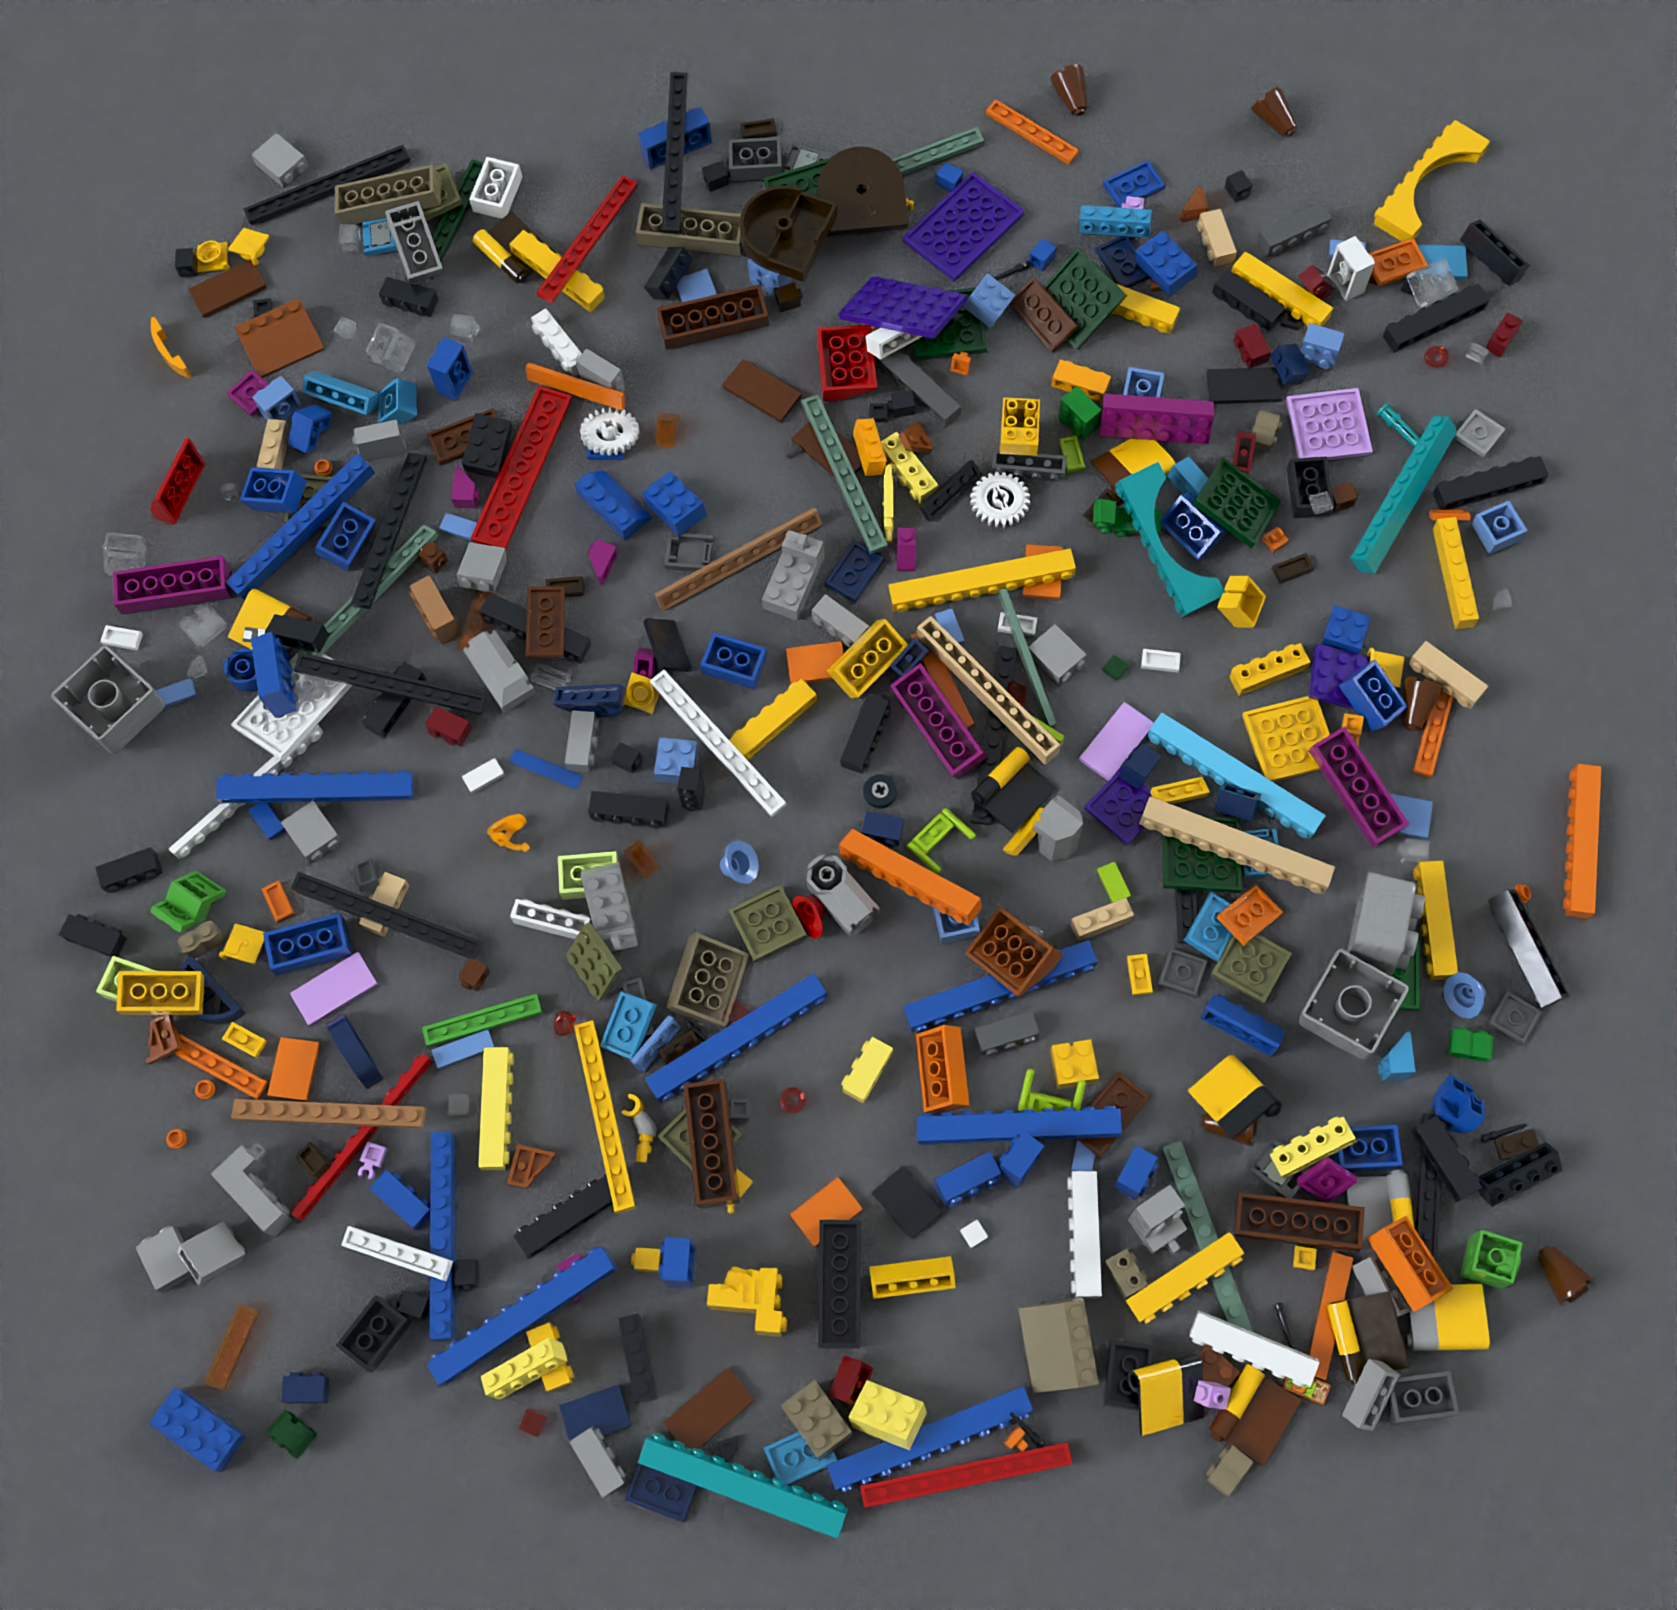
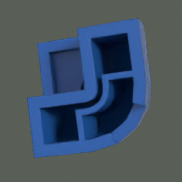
M1451 1074L1436 1091L1431 1108L1436 1110V1116L1441 1120L1449 1122L1450 1131L1456 1133L1473 1131L1485 1120L1484 1100H1479L1472 1092L1473 1087Z

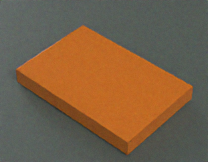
M1414 238L1368 253L1375 262L1372 275L1378 286L1425 271L1429 267Z
M1026 544L1025 557L1063 550V547ZM1061 578L1054 579L1051 583L1038 582L1031 587L1023 586V597L1060 600Z
M842 641L786 648L791 684L795 681L798 682L800 679L805 683L834 680L826 671L843 655Z
M1255 885L1219 913L1216 918L1244 946L1277 920L1284 912Z
M280 1037L267 1095L308 1102L320 1043Z
M837 1177L790 1213V1216L815 1248L819 1245L820 1220H851L863 1209L839 1177Z

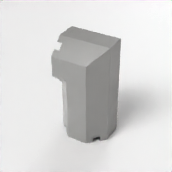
M494 630L492 631L493 634H489L488 631H485L472 638L468 642L469 648L467 649L465 646L463 651L503 713L536 694L532 684H529L527 675L513 658L497 632Z
M1057 795L1039 815L1041 821L1038 822L1036 820L1033 826V830L1038 833L1039 852L1051 861L1069 859L1077 849L1083 826L1080 811Z
M819 855L808 864L807 888L820 900L823 907L849 937L853 936V931L855 934H858L870 925L874 920L872 918L874 913L878 916L880 908L847 872V867L837 856L827 857L826 855Z

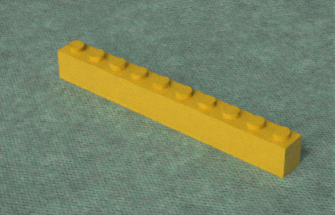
M1071 548L888 584L893 612H905L911 608L920 609L931 604L940 605L946 601H960L966 597L976 598L986 593L996 594L1005 588L1011 591L1024 585L1031 587L1038 582L1051 583L1054 579L1059 578L1067 580L1075 576L1076 567Z

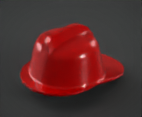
M814 895L808 897L796 896L793 899L792 905L804 931L813 939L819 938L823 932L821 920L823 919L824 907Z

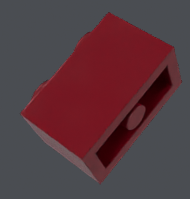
M1313 264L1298 275L1307 290L1320 300L1329 297L1335 289L1325 272Z
M1507 312L1491 336L1485 350L1501 358L1517 334L1523 320Z
M1256 323L1236 330L1233 342L1235 347L1241 352V359L1247 364L1248 368L1269 361L1271 351Z
M1239 430L1237 432L1233 465L1241 471L1251 472L1256 432Z
M437 706L425 724L429 731L428 734L432 737H441L449 745L455 746L456 744L460 747L472 729L469 721Z
M844 1355L828 1395L840 1402L854 1406L866 1381L870 1380L874 1368L862 1361Z

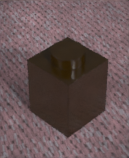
M795 282L774 288L780 312L801 306L800 299L803 296L801 289H797Z

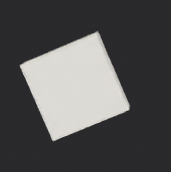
M978 1220L960 1230L970 1248L988 1238Z

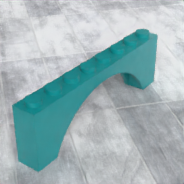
M1156 462L1119 480L1115 484V490L1125 503L1124 509L1127 514L1131 515L1133 527L1136 531H1139L1143 546L1147 547L1150 552V560L1153 564H1156L1158 575L1167 586L1166 591L1168 595L1175 601L1176 611L1184 617L1220 599L1225 591L1218 578L1196 575L1181 567L1170 557L1161 544L1155 526L1154 510L1158 492L1166 480V476L1159 462Z

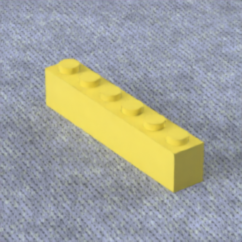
M508 1047L484 1048L479 1168L481 1170H506V1164L510 1163V1153L507 1152V1144L511 1142L508 1124H511L512 1115L509 1112V1104H512V1092H509L510 1085L513 1084V1073H510V1065L514 1064V1054L511 1053Z

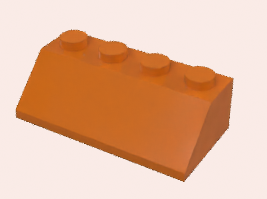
M943 1025L916 1034L924 1113L957 1110L970 1106L961 1027Z
M1407 1216L1389 1224L1367 1238L1371 1247L1382 1261L1383 1266L1387 1269L1414 1312L1453 1289Z

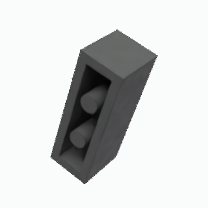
M1032 1011L975 1028L974 1035L981 1055L991 1056L997 1054L998 1050L1003 1048L1011 1050L1016 1048L1019 1043L1030 1044L1035 1042L1039 1036V1031Z

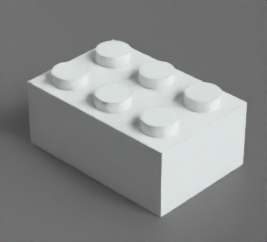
M486 157L469 199L473 212L501 219L508 214L522 180V173L518 164Z
M1354 236L1336 246L1327 276L1347 302L1365 292L1375 262L1373 257L1365 250L1363 243Z

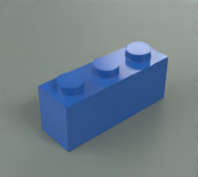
M385 1170L369 1189L417 1231L430 1217V1203L423 1197L421 1199L415 1196L417 1191L409 1184L405 1187L400 1182L402 1178L395 1171L390 1173Z

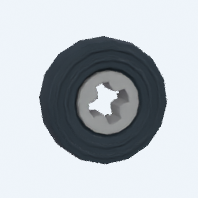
M877 774L866 781L863 795L870 806L880 809L886 808L895 801L897 786L891 777ZM878 787L880 789H885L883 791V795H881L880 793L876 794Z

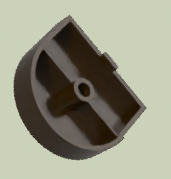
M858 146L838 152L826 163L819 177L817 196L838 204V214L827 236L871 234V232L908 228L904 180L899 168L889 156L874 148Z
M775 186L762 190L746 203L740 216V234L743 249L747 256L758 266L804 282L838 214V204L803 192L801 188L795 186Z

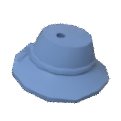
M742 840L731 842L726 847L725 856L720 862L722 873L741 885L750 884L756 878L759 869L757 854L751 845Z
M1457 972L1448 977L1443 990L1444 1000L1450 1010L1460 1017L1469 1019L1480 1015L1486 996L1483 985L1468 973Z

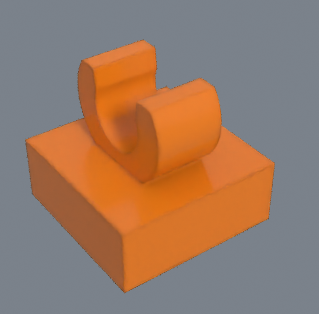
M962 351L960 355L954 353L950 371L967 376L971 363V358L967 357L968 353Z
M1278 527L1262 537L1264 543L1273 553L1288 544L1289 541Z
M1016 1427L1003 1442L1009 1449H1012L1015 1445L1021 1452L1028 1447V1444L1021 1439L1025 1432L1020 1427Z

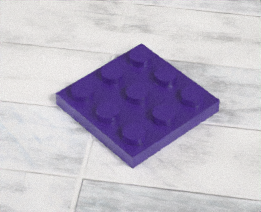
M1317 644L1314 647L1309 698L1355 710L1338 685L1361 666L1369 663L1370 657Z
M1120 769L1084 806V809L1128 846L1145 828L1139 822L1149 797L1152 796L1150 789L1143 783L1137 789L1120 778L1119 775L1123 770Z

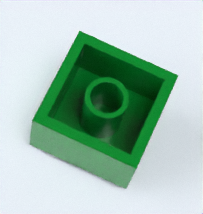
M1076 386L1061 398L1058 417L1063 425H1067L1072 433L1083 441L1099 428L1102 410Z

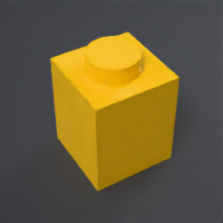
M636 1248L635 1253H632L631 1265H634V1269L644 1272H659V1264L662 1262L660 1249Z

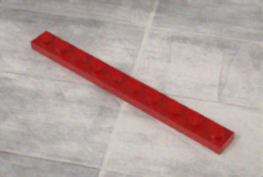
M624 175L620 177L538 289L537 297L553 304L635 191L638 182Z
M423 1053L421 1056H417L411 1064L412 1067L408 1072H404L400 1076L399 1083L395 1088H391L386 1093V1099L378 1105L397 1106L432 1064V1061ZM359 1127L358 1133L348 1139L344 1150L335 1155L331 1167L320 1177L316 1184H312L306 1191L307 1195L303 1200H299L294 1205V1211L291 1214L300 1221L306 1218L379 1127Z
M1067 1442L862 1485L860 1489L864 1508L1072 1465V1460Z

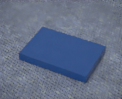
M1149 160L1104 180L1102 184L1118 208H1122V203H1126L1127 196L1145 199L1164 190L1166 186Z

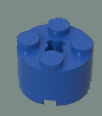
M250 649L234 651V654L227 657L224 663V672L227 678L240 691L249 692L258 689L253 651Z

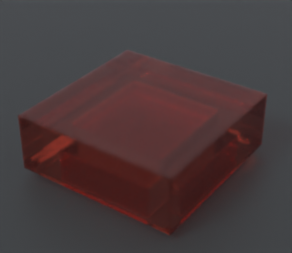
M1014 681L1008 682L1007 692L1020 705H1024L1027 687Z
M737 999L731 1006L732 1011L728 1015L729 1021L735 1023L750 1013Z
M527 1409L519 1430L539 1438L547 1417Z

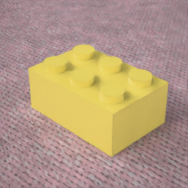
M867 1380L849 1415V1420L854 1429L910 1450L927 1412L924 1402Z

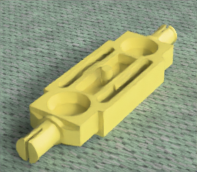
M890 464L885 465L884 502H882V506H884V533L887 543L893 542L892 465Z

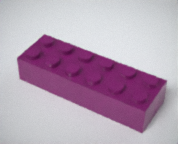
M1104 393L1100 419V436L1209 444L1214 418V402Z
M223 556L115 571L113 572L114 606L121 614L231 598V587L226 583L230 578L229 564Z
M921 663L890 685L949 772L956 779H959L988 758L947 697Z
M1345 726L1311 746L1309 753L1372 848L1409 825V822Z

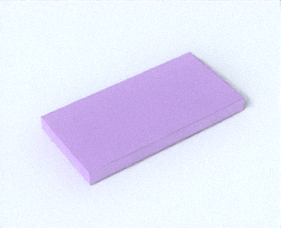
M1123 702L1079 757V761L1109 781L1120 770L1125 759L1129 758L1128 756L1132 750L1137 748L1147 736L1154 722Z
M356 952L292 991L290 995L307 1024L311 1027L373 989L378 983L360 953Z

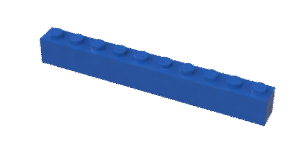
M356 454L226 583L245 601L252 589H258L339 509L342 502H346L375 474L372 467L360 455Z
M366 771L359 772V774L340 772L339 775H332L330 772L312 775V773L304 772L300 775L282 773L281 776H273L271 773L254 776V774L246 773L235 777L233 774H223L222 777H217L216 800L220 804L414 800V777L408 771H398L397 774H390L388 771H380L378 774H370V772Z
M1089 940L1059 950L1064 955L1049 974L1030 988L1028 993L1037 991L1040 986L1045 984L1046 986H1052L1057 983V980L1065 978V980L1071 979L1076 976V973L1082 971L1083 973H1088L1094 970L1097 959ZM988 975L904 1005L903 1011L911 1032L916 1031L920 1033L927 1030L928 1026L934 1024L935 1026H940L950 1018L959 1019L964 1017L967 1012L972 1011V1013L983 1010L984 1006L989 1004L996 1006L1002 1003L1003 999L1009 998L1012 1000L1018 998V996L992 975Z
M813 973L648 1076L645 1080L658 1102H666L673 1098L675 1092L679 1090L684 1091V1084H690L696 1079L698 1081L702 1080L708 1075L707 1072L710 1070L721 1068L726 1060L737 1058L742 1054L741 1051L747 1047L749 1049L753 1048L759 1043L758 1040L763 1037L768 1038L776 1032L775 1030L781 1026L782 1028L788 1026L796 1016L802 1017L809 1012V1008L815 1005L817 1007L826 1001L827 992Z
M1115 1106L1103 1107L1104 1110H1095V1107H1084L1083 1110L1075 1111V1108H1063V1111H1055V1109L1047 1108L1043 1109V1112L1025 1109L1022 1110V1113L1004 1110L1002 1114H994V1111H983L982 1114L974 1115V1112H962V1115H953V1113L946 1112L942 1113L941 1116L924 1113L921 1114V1117H917V1141L919 1145L1012 1141L1017 1134L1021 1136L1024 1131L1036 1140L1121 1137V1112Z
M451 1131L431 1133L430 1253L453 1261L447 1281L430 1276V1340L434 1342L455 1340L456 1136Z
M598 1246L588 1251L587 1257L576 1259L570 1264L571 1267L569 1269L558 1271L553 1275L554 1279L548 1283L546 1281L540 1283L535 1287L536 1291L531 1294L526 1293L518 1299V1303L513 1306H506L501 1310L500 1315L497 1317L492 1316L483 1322L484 1326L479 1329L474 1328L466 1333V1338L461 1341L458 1339L449 1345V1349L445 1352L440 1351L431 1357L432 1360L427 1365L438 1385H447L617 1271L618 1268L607 1249L599 1248Z
M1022 1386L920 1427L910 1450L886 1441L828 1464L827 1467L836 1491L841 1490V1493L853 1489L852 1484L861 1482V1485L873 1481L872 1476L880 1473L881 1477L893 1473L892 1468L900 1465V1468L903 1469L913 1465L912 1460L920 1458V1461L932 1457L931 1452L939 1450L940 1453L952 1449L951 1444L959 1442L962 1445L972 1441L971 1436L979 1434V1437L990 1434V1429L993 1427L1005 1428L1011 1425L1010 1421L1013 1420L1009 1415L1011 1412L1021 1421L1030 1417L1029 1413L1033 1411L1025 1388Z

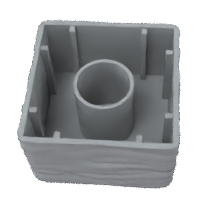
M102 646L51 695L52 699L102 747L113 754L121 751L165 707V702L154 688L121 660L108 646Z
M1368 872L1358 897L1347 952L1389 976L1394 974L1396 968L1407 970L1410 956L1414 955L1418 940V933L1414 932L1417 919L1420 920L1425 903V896L1415 894L1416 884Z
M1339 949L1334 954L1299 1017V1023L1307 1030L1335 1046L1365 1060L1376 1050L1387 1027L1407 995L1409 987L1374 966L1358 959V957L1351 955L1343 949Z

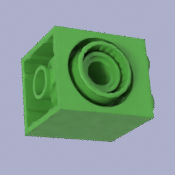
M1484 1230L1474 1233L1468 1238L1460 1277L1497 1289H1503L1513 1284L1521 1263L1520 1253L1523 1243Z

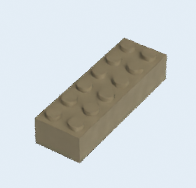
M433 164L335 186V215L343 226L385 218L386 210L417 201L420 202L422 209L441 206V177Z
M641 203L636 228L638 245L662 248L684 247L689 251L741 256V214L681 207L680 234L662 233L663 205Z

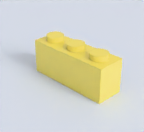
M874 1037L870 1041L866 1040L861 1049L863 1053L860 1059L857 1057L851 1066L853 1071L850 1076H845L841 1084L843 1086V1093L863 1104L893 1054L892 1047Z

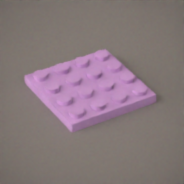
M1358 388L1287 396L1286 404L1298 458L1327 456V460L1372 455L1373 450Z

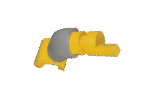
M628 1094L629 1100L635 1101L636 1106L630 1112L624 1109L621 1113L629 1118H634L633 1122L639 1135L638 1141H641L637 1146L635 1162L644 1163L647 1160V1154H651L652 1146H650V1143H653V1139L656 1137L657 1128L655 1122L646 1112H643V1101L633 1094Z

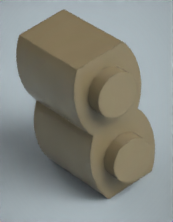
M1259 410L1252 431L1256 432L1255 449L1269 452L1271 447H1275L1278 438L1275 437V433L1280 432L1282 422L1279 421L1280 415Z
M207 921L200 924L195 931L182 935L177 942L185 955L197 958L205 953L207 948L219 945L224 940V936L217 925L212 921Z
M1233 1445L1229 1448L1225 1446L1218 1455L1220 1458L1218 1464H1212L1205 1473L1208 1475L1206 1481L1225 1497L1232 1493L1253 1464L1251 1459Z

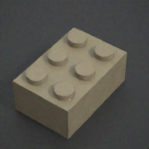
M815 1380L781 1405L819 1462L853 1437L852 1431Z

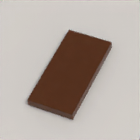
M249 259L188 290L203 318H206L266 289L267 286L256 266Z
M1034 276L1015 294L1010 302V305L1053 353L1079 328Z
M742 359L722 385L723 389L782 423L802 397L800 392Z
M494 408L479 413L498 418ZM475 415L427 433L440 466L464 457Z
M809 421L792 437V441L835 478ZM835 430L856 474L862 468L858 450Z
M527 587L526 659H564L565 587Z
M1118 1072L1089 1107H1095V1110H1104L1103 1107L1115 1106L1116 1109H1120L1121 1128L1123 1131L1150 1099V1096ZM1118 1137L1079 1138L1076 1140L1081 1142L1100 1159Z
M727 1367L663 1423L677 1441L685 1444V1447L699 1449L755 1400Z

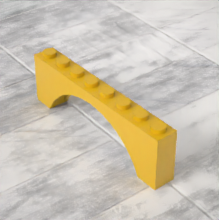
M1456 120L1451 125L1448 124L1442 132L1443 135L1441 137L1438 136L1433 142V147L1425 151L1424 158L1416 162L1413 167L1414 170L1406 174L1404 182L1396 186L1394 194L1386 198L1385 205L1377 209L1374 214L1376 217L1374 225L1401 242L1412 238L1415 239L1422 226L1414 207V190L1417 184L1425 175L1440 166L1455 162L1477 163L1490 143L1488 139Z

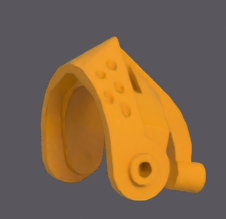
M517 813L504 817L491 825L487 830L490 838L499 844L500 847L506 846L513 850L522 849L524 852L530 849L526 842L522 844L509 842L511 836L527 822L522 814Z

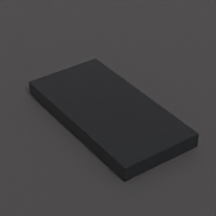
M1276 367L1207 369L1209 401L1214 402V404L1282 401L1281 380Z

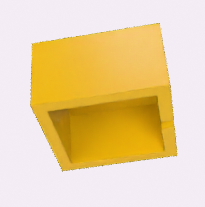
M1230 576L1224 589L1226 593L1222 594L1217 608L1235 628H1254L1266 595L1249 576Z
M1091 1039L1073 1042L1072 1046H1070V1043L1051 1046L1050 1053L1057 1090L1077 1087L1079 1080H1084L1086 1085L1098 1082L1099 1076Z

